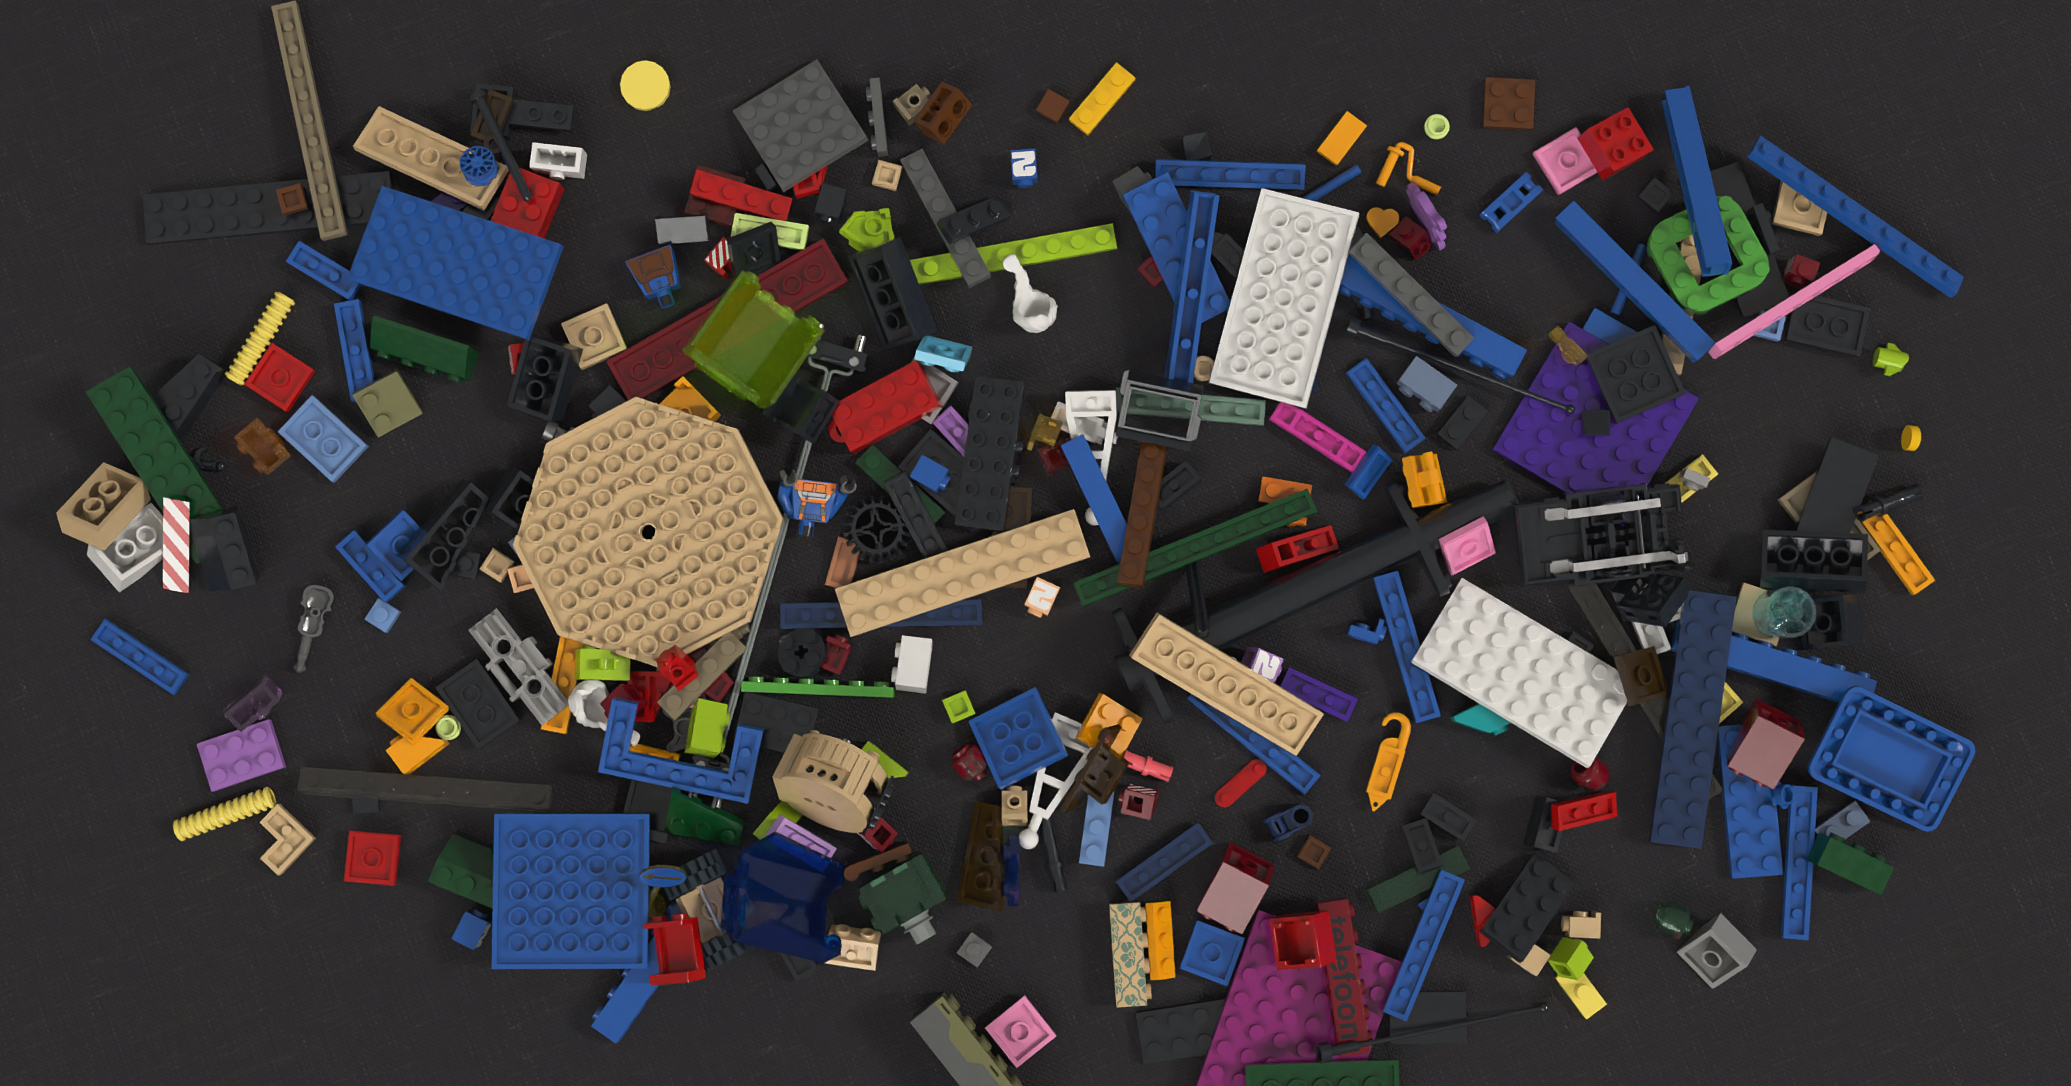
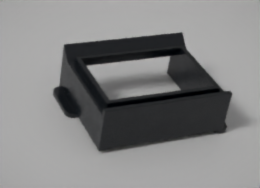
M1129 369L1125 370L1120 388V393L1124 395L1116 436L1190 451L1191 442L1197 438L1201 421L1198 411L1203 385L1134 372ZM1132 389L1194 402L1187 435L1182 436L1125 424Z

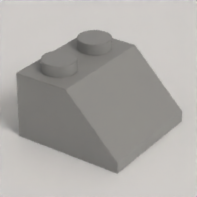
M1720 913L1705 923L1678 949L1677 953L1714 989L1746 968L1757 949Z

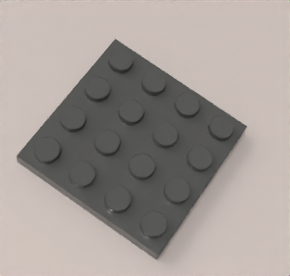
M817 59L733 110L783 192L868 141L867 136Z

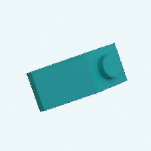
M1479 703L1450 717L1452 722L1484 733L1493 732L1494 735L1508 730L1507 725L1511 723Z

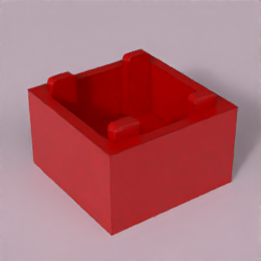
M1329 910L1284 914L1269 919L1277 970L1322 967L1337 962Z

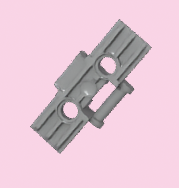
M497 608L469 629V632L491 660L485 666L486 670L491 671L510 695V701L513 703L521 698L542 726L569 705L567 698L545 671L547 668H551L554 663L550 658L545 659L535 646L537 641L533 636L522 641ZM501 640H507L511 645V649L507 654H501L497 649V645ZM505 660L522 682V686L519 689L516 688L499 666L502 661ZM537 679L541 683V690L537 694H532L529 692L531 690L530 685Z

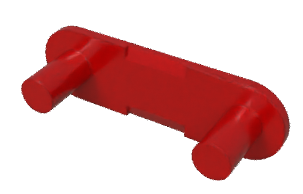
M1254 759L1216 792L1215 802L1217 805L1228 807L1265 775L1267 770L1266 764L1260 759Z

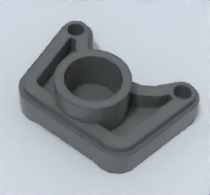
M688 708L677 720H674L663 709V714L671 718L674 725V738L666 747L668 752L685 749L692 708Z

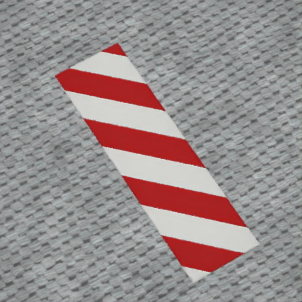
M163 497V589L189 593V502Z

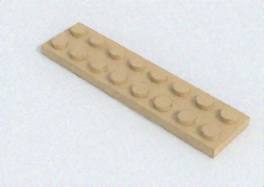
M1159 613L1155 614L1129 654L1132 659L1297 756L1324 715L1322 711Z

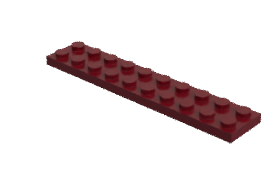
M823 238L606 362L628 401L634 397L645 399L682 376L689 374L849 282Z

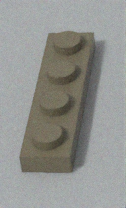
M732 632L723 635L695 663L699 676L680 691L674 685L657 703L674 720H677L748 648Z

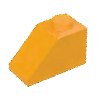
M398 735L390 742L391 747L386 752L403 774H411L450 743L444 739L422 737L413 745L403 736Z

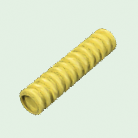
M280 292L274 293L276 296L274 299L271 298V305L266 306L267 311H263L262 319H258V326L254 325L255 330L250 332L251 337L249 339L246 338V345L241 346L243 350L241 352L238 351L237 355L239 356L237 359H233L235 363L229 366V372H225L227 378L239 385L245 384V379H248L250 376L248 374L254 370L253 366H257L258 358H262L261 353L266 352V345L269 346L271 344L269 340L271 338L274 339V332L279 331L277 327L279 325L282 326V319L287 318L285 314L291 311L290 306L295 305L294 300Z
M264 787L263 791L258 789L256 793L250 792L248 796L242 795L241 799L236 797L233 799V802L228 800L226 804L220 803L218 807L214 805L211 807V810L206 808L203 812H196V815L190 814L188 818L184 816L181 818V821L176 819L173 822V830L180 841H185L186 837L190 839L194 834L198 836L201 832H208L209 829L215 830L216 826L220 828L223 824H230L231 821L237 822L238 818L245 819L246 815L250 817L253 813L259 814L261 810L267 811L268 807L272 809L276 805V799L273 791L269 787Z

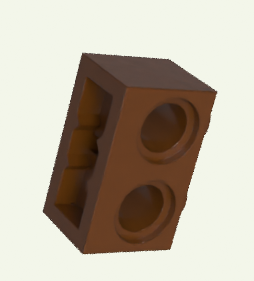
M942 81L914 119V122L927 137L945 144L972 104L958 88Z

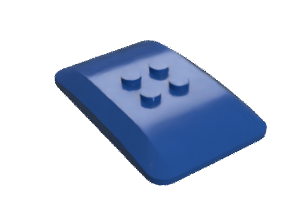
M1852 686L1844 692L1809 761L1808 772L1810 776L1920 830L1929 832L1936 829L1940 824L1975 755V746L1970 740L1864 688Z

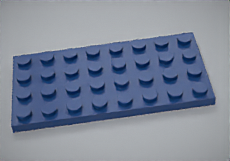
M382 186L347 279L529 340L564 246Z

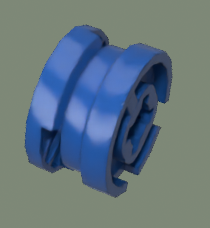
M471 147L460 158V168L466 181L471 185L486 186L498 174V165L492 152L485 147Z

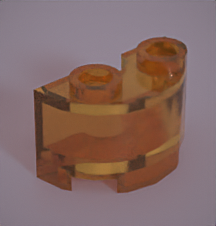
M256 418L234 436L238 441L235 444L236 447L244 455L249 453L255 459L252 464L261 474L265 472L269 475L291 456V453L284 448L285 444L270 427L267 428L259 418Z

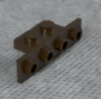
M1119 724L1105 727L1098 735L1099 742L1088 753L1086 765L1076 774V782L1073 788L1063 798L1064 804L1060 809L1063 813L1076 809L1085 792L1101 805L1108 802L1130 763L1111 748L1122 728Z

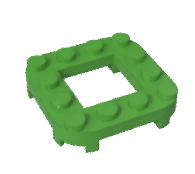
M1716 196L1727 242L1740 264V267L1729 271L1728 275L1723 274L1701 286L1697 284L1676 243L1692 236L1687 210L1663 220L1649 235L1646 249L1649 258L1652 257L1674 301L1685 312L1697 315L1705 314L1727 301L1754 290L1769 273V261L1763 247L1741 207L1729 196Z

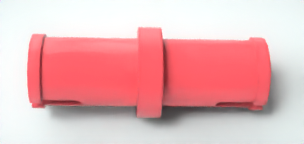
M1128 750L1124 752L1125 755L1123 757L1130 762L1127 766L1128 768L1141 772L1143 776L1148 774L1165 782L1169 781L1173 771L1172 766L1153 761V757L1150 756L1145 758Z

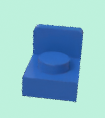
M1377 619L1373 632L1370 631V626L1356 622L1355 626H1348L1346 636L1375 645L1378 643V640L1383 641L1387 629L1386 626H1383L1385 620Z

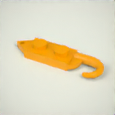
M1398 712L1388 714L1382 721V726H1386L1390 720L1396 719L1400 721L1402 727L1398 739L1386 738L1379 745L1365 791L1368 793L1372 811L1377 810L1387 799L1391 800L1411 733L1409 719ZM1374 802H1377L1376 807L1373 806Z

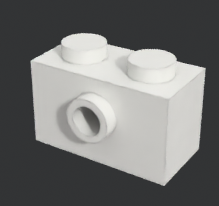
M532 143L529 167L534 173L549 175V178L555 180H564V177L584 179L587 154L583 148Z
M902 635L901 643H896L895 657L899 658L898 667H893L891 682H896V690L926 694L933 646L932 639Z

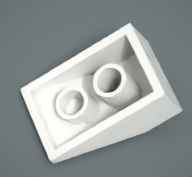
M152 503L145 506L105 551L88 544L87 556L118 592L136 582L163 559V516Z

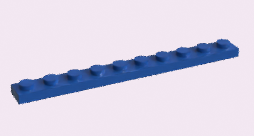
M1760 136L1755 140L1747 156L1749 159L1873 245L1875 244L1880 250L1949 298L1957 294L1964 276L1764 137Z

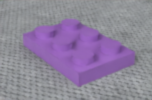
M269 719L197 744L211 792L286 768L272 720Z

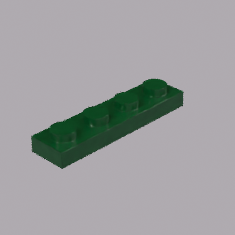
M871 445L855 462L887 493L888 491L883 482L901 473L874 445ZM914 484L936 524L946 513Z

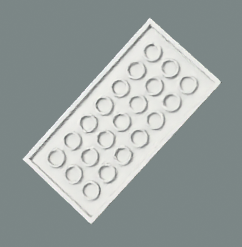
M1261 189L1209 383L1307 409L1349 255L1348 251L1350 250L1358 222L1359 212Z
M1463 578L1458 583L1411 662L1586 768L1591 766L1627 703L1619 673L1615 668Z

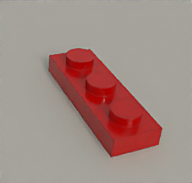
M1605 791L1551 804L1552 829L1562 831L1617 817L1616 792Z

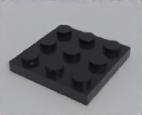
M1655 325L1584 356L1608 410H1610L1614 424H1618L1686 394Z

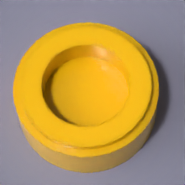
M1907 425L1902 433V448L1915 451L1920 445L1921 431L1918 426Z

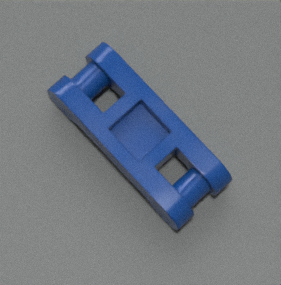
M1527 172L1479 215L1484 221L1487 219L1490 222L1495 233L1499 232L1543 191L1539 184L1536 186L1530 180L1532 177ZM1522 186L1529 192L1526 196L1519 190ZM1498 208L1505 214L1501 219L1494 213Z

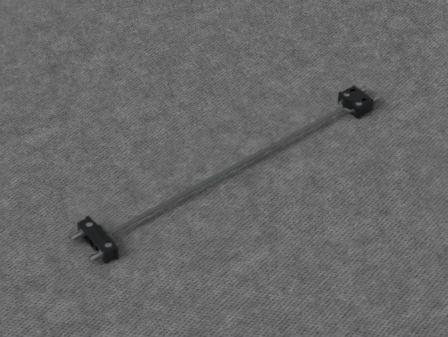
M816 323L812 338L805 336L802 347L798 349L799 355L808 358L811 366L824 370L825 374L821 389L826 392L831 376L834 373L844 376H850L853 372L866 373L865 364L868 354L862 352L866 340L865 336L862 337L859 351L857 350L861 335L857 336L854 350L821 341L820 338L824 325L820 324L818 331L819 323ZM812 360L847 369L850 371L843 372L840 370H831L828 374V369L825 366L815 364L812 362ZM805 440L796 470L798 479H802L812 445L807 440ZM785 513L783 515V525L769 564L746 642L748 649L743 653L728 704L727 713H730V719L727 728H724L723 737H727L789 524L790 519H787V514ZM720 752V756L726 759V763L699 755L692 757L694 760L693 764L729 771L730 758L723 754V752ZM689 791L688 797L691 798L693 792ZM714 797L711 808H715L718 797ZM723 798L718 799L716 807L720 808Z

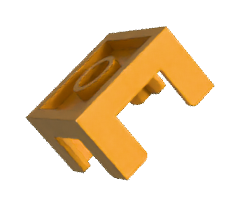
M683 376L674 384L676 389L659 404L713 422L721 416Z

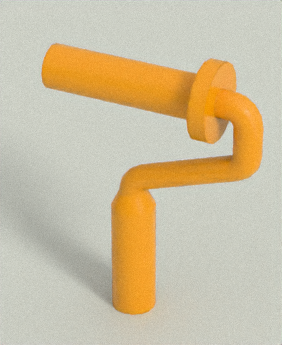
M1404 142L1397 143L1395 147L1388 146L1387 150L1390 153L1376 184L1385 187L1398 157H1403L1404 152L1400 150L1402 148L1409 151L1407 179L1411 183L1414 182L1419 188L1437 196L1441 186L1419 176H1412L1414 148Z

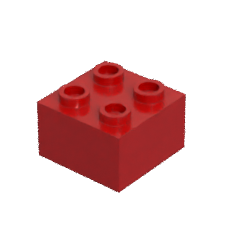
M1629 107L1588 128L1577 138L1602 181L1642 160L1654 150Z

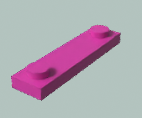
M1280 402L1269 419L1351 473H1353L1367 453L1295 405Z

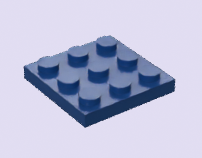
M1036 687L968 721L998 788L1001 790L1068 756Z

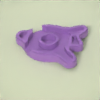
M1414 182L1408 184L1406 192L1419 223L1427 231L1431 242L1435 244L1436 248L1439 251L1446 247L1444 240L1447 238L1444 232L1447 228L1445 220L1435 210L1424 191L1420 192V188Z

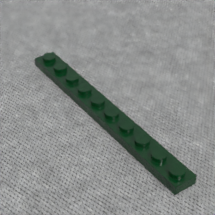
M1308 488L1149 552L1144 583L1316 514L1317 510ZM1120 564L1074 582L1083 607L1132 588L1131 586L1118 585L1117 579Z

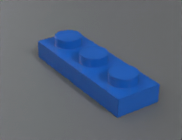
M298 241L286 260L288 264L350 301L361 287V284L347 279L349 270Z
M353 530L336 546V549L385 603H388L406 586L365 545L366 541L361 535Z

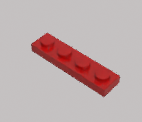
M698 169L695 170L689 195L781 221L787 220L792 198Z

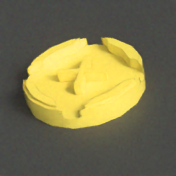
M646 60L635 62L629 66L623 73L620 83L622 95L627 103L635 109L649 111L663 105L669 97L671 88L669 77L664 69L655 62Z

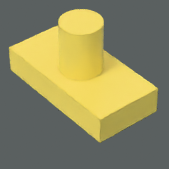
M1584 973L1579 981L1562 978L1558 975L1554 977L1585 1019H1588L1607 1005Z

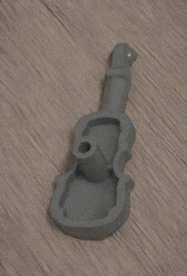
M310 585L303 591L300 604L304 606L305 610L304 614L300 616V622L297 626L298 631L303 636L297 655L298 661L293 666L298 673L306 670L305 662L308 658L312 638L321 635L322 625L324 624L323 615L326 611H331L330 606L334 595L330 589L323 586Z

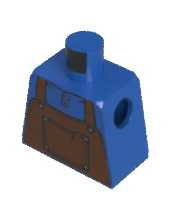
M671 245L625 261L648 300L657 297L661 309L675 304L671 292L681 288L675 252Z

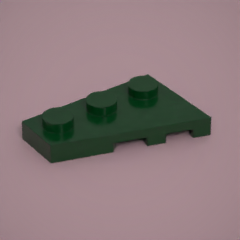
M672 788L664 833L739 846L744 823L743 819L718 807L711 808L702 804L701 799L695 796L690 798L681 794L680 789Z

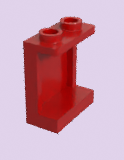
M687 913L671 915L672 919L668 920V916L663 915L652 917L653 922L643 924L644 929H654L659 973L649 975L650 986L686 983L706 978L698 917L687 918Z

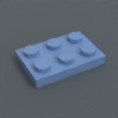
M313 395L278 431L333 483L369 447Z

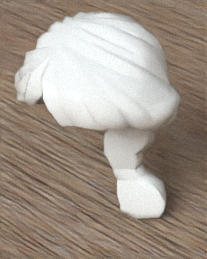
M1010 254L1004 258L1003 266L1007 271L1013 272L1016 279L1014 284L1016 290L1015 299L1012 302L1013 320L1028 332L1039 333L1045 331L1054 323L1058 306L1055 300L1049 297L1048 294L1032 289L1026 270L1022 268L1016 255Z
M585 680L572 690L568 698L570 711L576 717L577 722L585 727L602 728L606 731L608 719L604 714L605 710L600 705L609 695L605 683L600 680ZM634 730L630 744L632 747L636 746L640 740V734Z

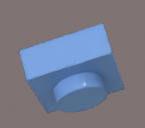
M1761 310L1758 317L1767 311ZM1786 316L1753 336L1776 342L1780 341Z
M378 598L365 620L388 633L401 614V611Z

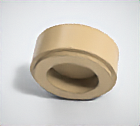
M1208 356L1196 358L1194 372L1196 380L1201 382L1210 380L1214 366L1213 359Z

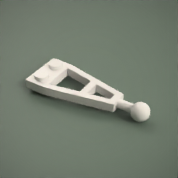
M1116 390L1066 391V418L1071 439L1079 436L1075 417L1109 416L1104 449L1091 450L1095 459H1102L1100 470L1106 480L1117 419ZM1089 507L1085 512V519L1090 525L1096 526L1098 523Z
M1056 712L1052 721L1063 745L1084 754L1065 782L1045 774L1046 767L1037 771L1029 809L1033 817L1028 828L1023 830L1018 837L1019 844L1025 849H1032L1038 844L1037 831L1042 819H1049L1075 781L1076 774L1086 765V757L1093 749L1075 738L1082 724ZM1042 783L1060 789L1046 810L1038 807Z

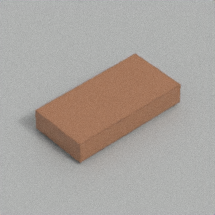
M838 536L825 585L839 588L852 583L861 551L859 550L855 555L851 553L855 544L847 547L846 542L850 539Z

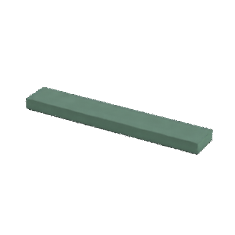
M1116 387L1117 413L1120 414L1124 395L1120 393V388ZM1132 389L1127 414L1190 420L1194 402ZM1202 395L1198 415L1201 417V421L1264 426L1266 400Z

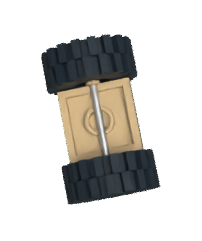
M716 849L676 868V870L686 875V880L679 885L663 888L669 901L677 898L678 906L682 913H687V918L698 917L701 944L708 941L702 945L705 972L762 944L752 921L750 920L742 924L743 922L721 877L712 881L727 873ZM659 877L660 879H671V880H681V879H682V878H675V877Z

